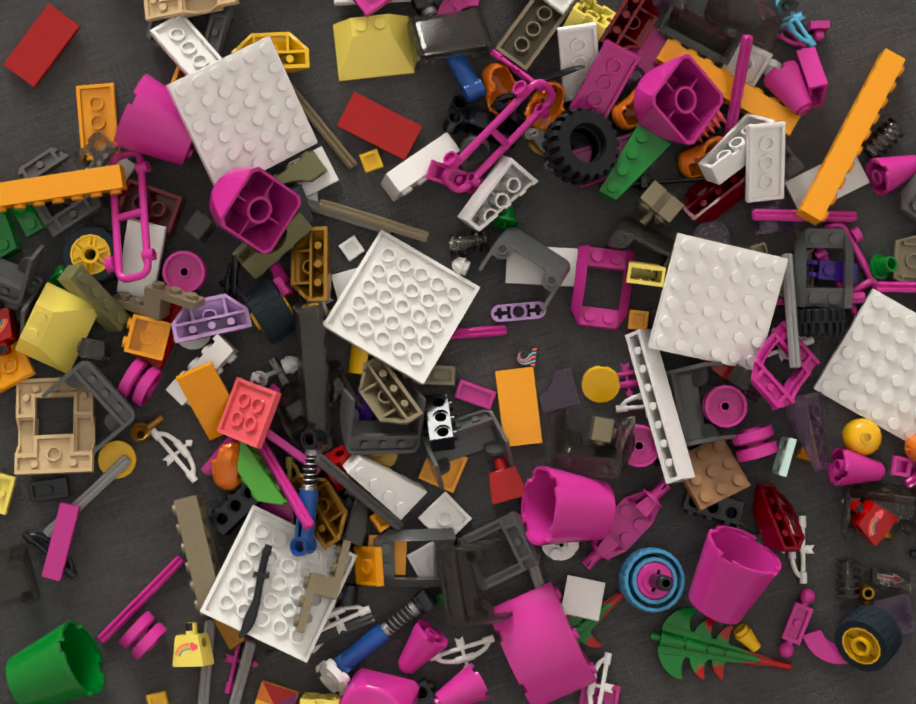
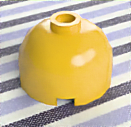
M865 418L853 419L842 430V443L847 450L867 456L878 450L882 434L877 424Z

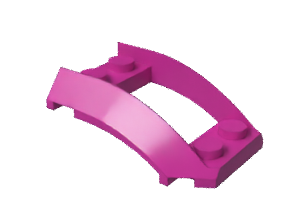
M590 244L578 246L575 280L570 310L575 317L574 319L578 326L616 330L628 313L632 283H627L626 278L629 261H634L635 253L628 249L627 251L589 247ZM587 267L623 272L618 310L582 306Z
M782 321L761 346L754 360L750 383L773 408L794 404L796 402L794 400L800 387L809 377L812 369L820 363L799 338L801 367L793 371L783 387L763 364L776 344L789 357L785 321Z

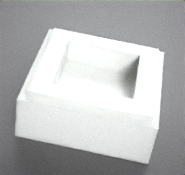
M354 235L339 245V248L349 262L365 252Z

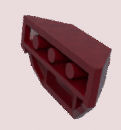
M624 0L600 38L599 43L604 44L605 40L608 39L627 50L640 49L659 18L656 0Z
M746 165L720 185L706 180L696 183L687 191L683 211L694 222L716 220L744 198Z
M757 484L753 515L765 545L781 552H799L805 536L791 503L783 494L776 490L777 488L774 484Z

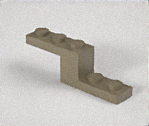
M154 281L145 286L144 297H135L124 291L112 296L123 309L158 321L169 316L170 303L191 310H196L205 305V298L198 296L197 293L181 290L180 287L165 285L162 281Z
M342 540L341 544L337 543L335 555H338L336 563H332L330 574H333L332 577L313 572L309 573V576H305L303 588H305L304 596L300 595L298 607H301L299 615H295L293 622L296 632L305 633L314 595L332 600L338 598L351 541Z

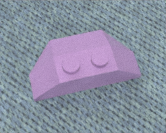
M224 293L206 297L205 305L196 310L182 307L171 326L175 343L213 337L216 334L232 333L252 327L248 307Z

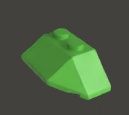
M240 442L237 471L241 475L242 482L249 487L252 497L260 502L290 505L258 449Z

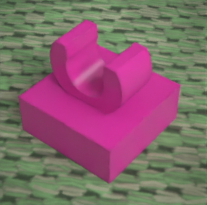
M830 20L810 21L806 25L807 32L813 33L815 41H822L824 39V32L830 29Z

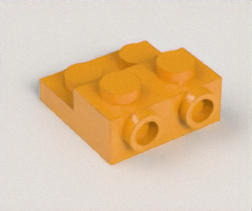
M133 314L132 318H128L126 328L129 329L128 337L124 336L121 347L124 348V352L163 361L172 323Z

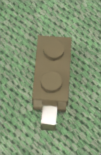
M434 365L424 384L455 385L456 366ZM402 374V378H409Z

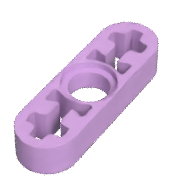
M534 301L502 304L492 308L491 317L496 322L540 319L546 314V309L543 313L540 312V315H536V312H530L531 317H527L525 305H530L529 309H534L535 305H539V308H542L544 303ZM520 306L524 309L522 317L514 316L513 309ZM506 307H511L510 316L512 318L508 319V315H502V319L494 316V312H497L498 308H501V311L504 312L508 311Z

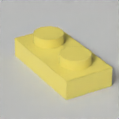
M0 473V514L7 515L18 477Z

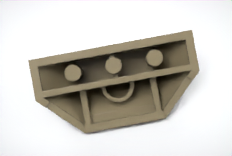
M375 357L364 363L358 393L380 423L407 425L424 414L390 366Z

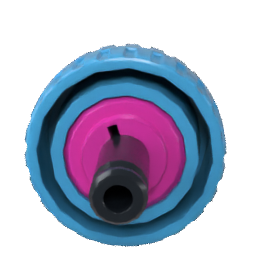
M655 547L639 548L631 552L620 566L618 572L619 590L623 598L634 608L650 613L663 612L670 609L680 599L684 591L685 574L678 559L670 552Z

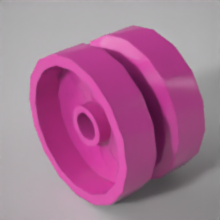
M178 251L171 254L165 260L162 276L168 286L180 287L181 290L186 292H195L206 283L208 267L205 260L199 254L191 251ZM183 268H186V269L188 270V274H187V275H184V276H183V274H182V273H184V269H183Z
M137 358L124 374L117 390L125 399L132 396V403L141 408L155 392L162 378L163 371L155 366L148 369V362Z
M718 385L712 387L704 394L701 400L704 418L709 423L718 427L729 428L736 426L744 419L747 413L746 398L734 386ZM723 403L727 406L726 409H722Z
M641 424L630 425L618 434L616 451L625 463L635 467H646L658 458L650 427ZM637 442L642 443L639 449L635 447Z
M772 424L744 429L741 432L735 433L736 438L731 439L734 446L746 445L735 452L738 462L761 458L779 451L777 441H764L774 435Z
M149 611L145 612L118 641L124 649L129 648L135 642L137 643L131 650V655L137 661L146 652L148 653L167 631V628L161 622L149 629L155 621V616Z

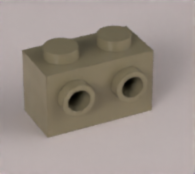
M592 416L588 436L592 443L605 446L606 442L611 443V439H615L616 428L613 427L615 420Z

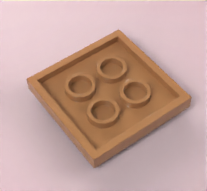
M725 440L703 444L688 451L695 477L685 480L683 483L699 512L751 486Z

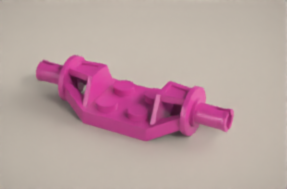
M662 479L651 492L643 488L640 492L623 497L616 505L615 519L610 533L601 541L598 547L597 544L600 540L591 541L590 544L593 546V551L581 562L591 570L601 558H605L609 562L610 558L626 552L653 524L659 508L663 507L659 503V499L671 487ZM645 495L647 496V497H645L643 500H641L639 503H637V504L635 503V502H637L639 499H641L642 497H644Z

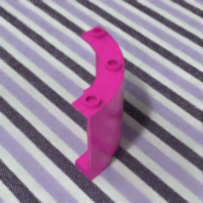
M552 582L488 609L494 629L501 638L502 642L500 644L519 685H523L524 694L530 704H547L597 682L595 665L593 662L589 663L577 640L580 638L577 629L571 627L560 601L563 598L558 587L555 588Z

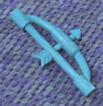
M776 0L779 18L783 22V24L779 23L778 29L784 30V27H786L789 33H792L799 41L808 44L810 48L817 45L816 41L808 34L800 22L806 18L802 16V11L795 14L786 0ZM780 3L783 4V6L785 7V9L787 10V12H788L789 15L791 16V18H792L791 20H790L789 17L786 15V13L783 12ZM793 22H795V24L800 29L804 37H802L796 31V27L793 25Z

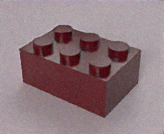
M130 178L127 179V190L123 191L119 201V214L140 208L138 181ZM146 184L149 223L167 227L166 233L174 236L186 199Z

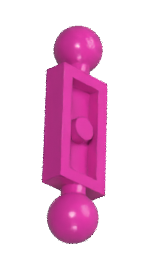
M803 589L800 592L801 603L794 601L780 636L786 641L779 646V654L784 658H789L794 654L793 643L800 645L814 610L808 607V604L815 600V593L811 589Z

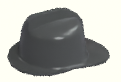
M468 133V136L461 142L460 154L477 135ZM486 139L461 164L463 171L468 173L475 172L490 157V145Z

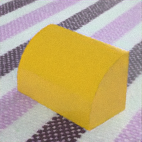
M352 344L348 373L362 374L364 363L369 361L370 354Z

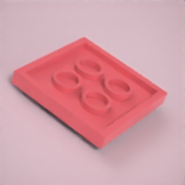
M237 377L216 432L262 449L282 393Z

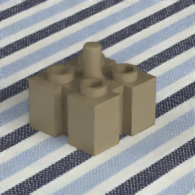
M656 180L636 201L638 204L637 208L645 214L640 220L643 226H646L652 220L658 226L662 225L665 227L684 207L683 203L668 193Z

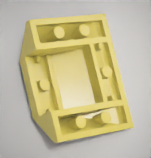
M381 14L349 18L333 24L339 82L415 73L408 16Z
M47 282L20 335L15 350L67 373L72 369L97 317V313L83 298Z

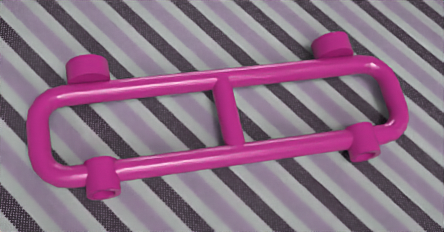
M536 79L529 84L523 80L516 82L512 91L517 97L460 155L454 151L446 153L443 162L448 167L442 175V181L445 186L455 193H463L471 186L478 188L482 184L480 177L539 117L541 119L549 117L550 110L548 108L553 104L556 96L553 87L547 81ZM537 87H542L548 94L547 99L543 103L537 104L531 116L506 139L496 128ZM491 134L501 146L475 172L469 173L462 185L457 186L450 180V175Z
M131 150L118 152L109 161V166L116 165L119 160L129 157H136L137 162L135 163V170L138 176L140 208L119 214L118 195H110L114 256L105 258L104 266L108 273L115 272L119 281L124 283L146 278L151 271L152 261L157 259L155 249H151L145 177V173L150 172L151 168L147 160L144 161L143 154ZM140 217L143 246L141 258L144 262V268L138 273L125 275L123 273L120 221Z
M832 222L822 227L844 229L853 244V254L867 277L865 281L853 287V292H860L870 286L875 289L876 282L878 281L871 275L870 266L857 245L858 242L864 240L859 228L856 226L849 230L841 222ZM815 248L816 251L813 252L816 260L831 261L825 248ZM834 282L837 288H843V282ZM852 304V308H849L855 318L859 311L857 306Z

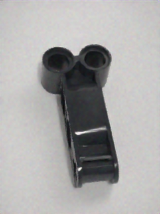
M456 95L450 103L442 127L450 135H454L460 130L478 136L496 116L468 106L469 103L464 96ZM504 120L496 129L508 139L519 127L512 122ZM491 134L486 138L487 141L501 146Z

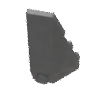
M344 488L340 498L349 512L341 540L338 542L347 540L351 541V545L362 546L367 529L368 507Z

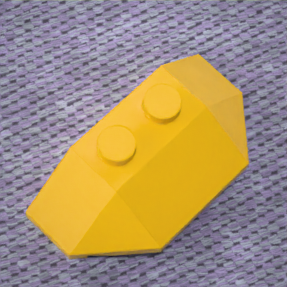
M290 32L251 33L232 51L234 53L270 36L286 73H295L310 68L309 48Z

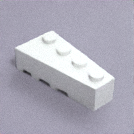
M746 113L698 163L706 181L720 185L746 165V125L776 121Z
M446 132L386 173L381 186L393 202H395L402 196L410 193L415 186H420L428 180L425 178L431 159L444 164L443 158L446 153L454 151L458 154L460 149Z
M502 155L457 217L470 228L480 232L504 208L507 209L511 202L518 196L521 197L538 180L514 159Z
M216 334L213 338L215 342L206 345L202 349V356L193 359L187 366V371L212 361L220 376L224 372L223 367L227 363L230 365L237 359L238 356L236 354L239 351L223 335ZM175 379L166 388V391L182 406L186 404L190 406Z
M351 455L342 465L350 476L400 520L427 493L420 483L364 455Z

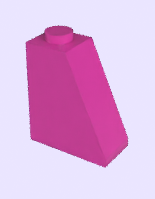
M815 47L797 50L794 61L799 65L811 99L812 106L810 109L821 107L824 105L828 82Z

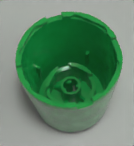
M74 620L63 623L8 659L6 664L7 683L18 704H63L97 695L103 690L105 685V673L101 672L100 666L103 663L99 648L89 631L82 624L76 625Z

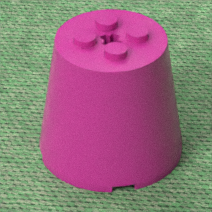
M145 74L133 92L136 97L132 105L128 103L114 137V145L184 166L187 159L192 157L196 148L166 86L150 75Z
M546 466L536 467L532 471L533 476L526 481L521 501L522 524L526 525L527 531L525 535L530 543L541 546L602 540L610 533L615 519L616 504L613 490L607 482Z
M716 526L715 529H710L688 592L691 603L701 613L715 621L725 624L739 623L779 573L781 561L771 547L766 545L764 547L756 541L757 537L738 528Z

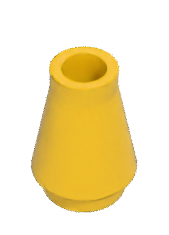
M742 623L735 628L733 632L735 639L752 652H756L761 647L749 625Z

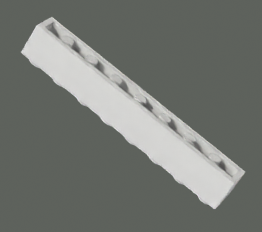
M638 329L625 335L665 482L666 484L682 482L694 478L695 474L660 350L648 347L652 329Z

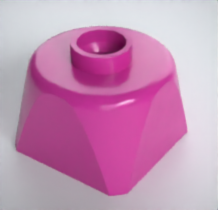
M690 54L678 56L646 73L639 81L634 93V111L642 127L659 138L687 145L696 142L723 104V94Z
M238 167L229 170L219 178L211 192L209 205L211 216L218 227L262 254H267L273 250L300 207L301 197L260 167Z
M361 668L353 675L339 704H417L420 687L414 680Z

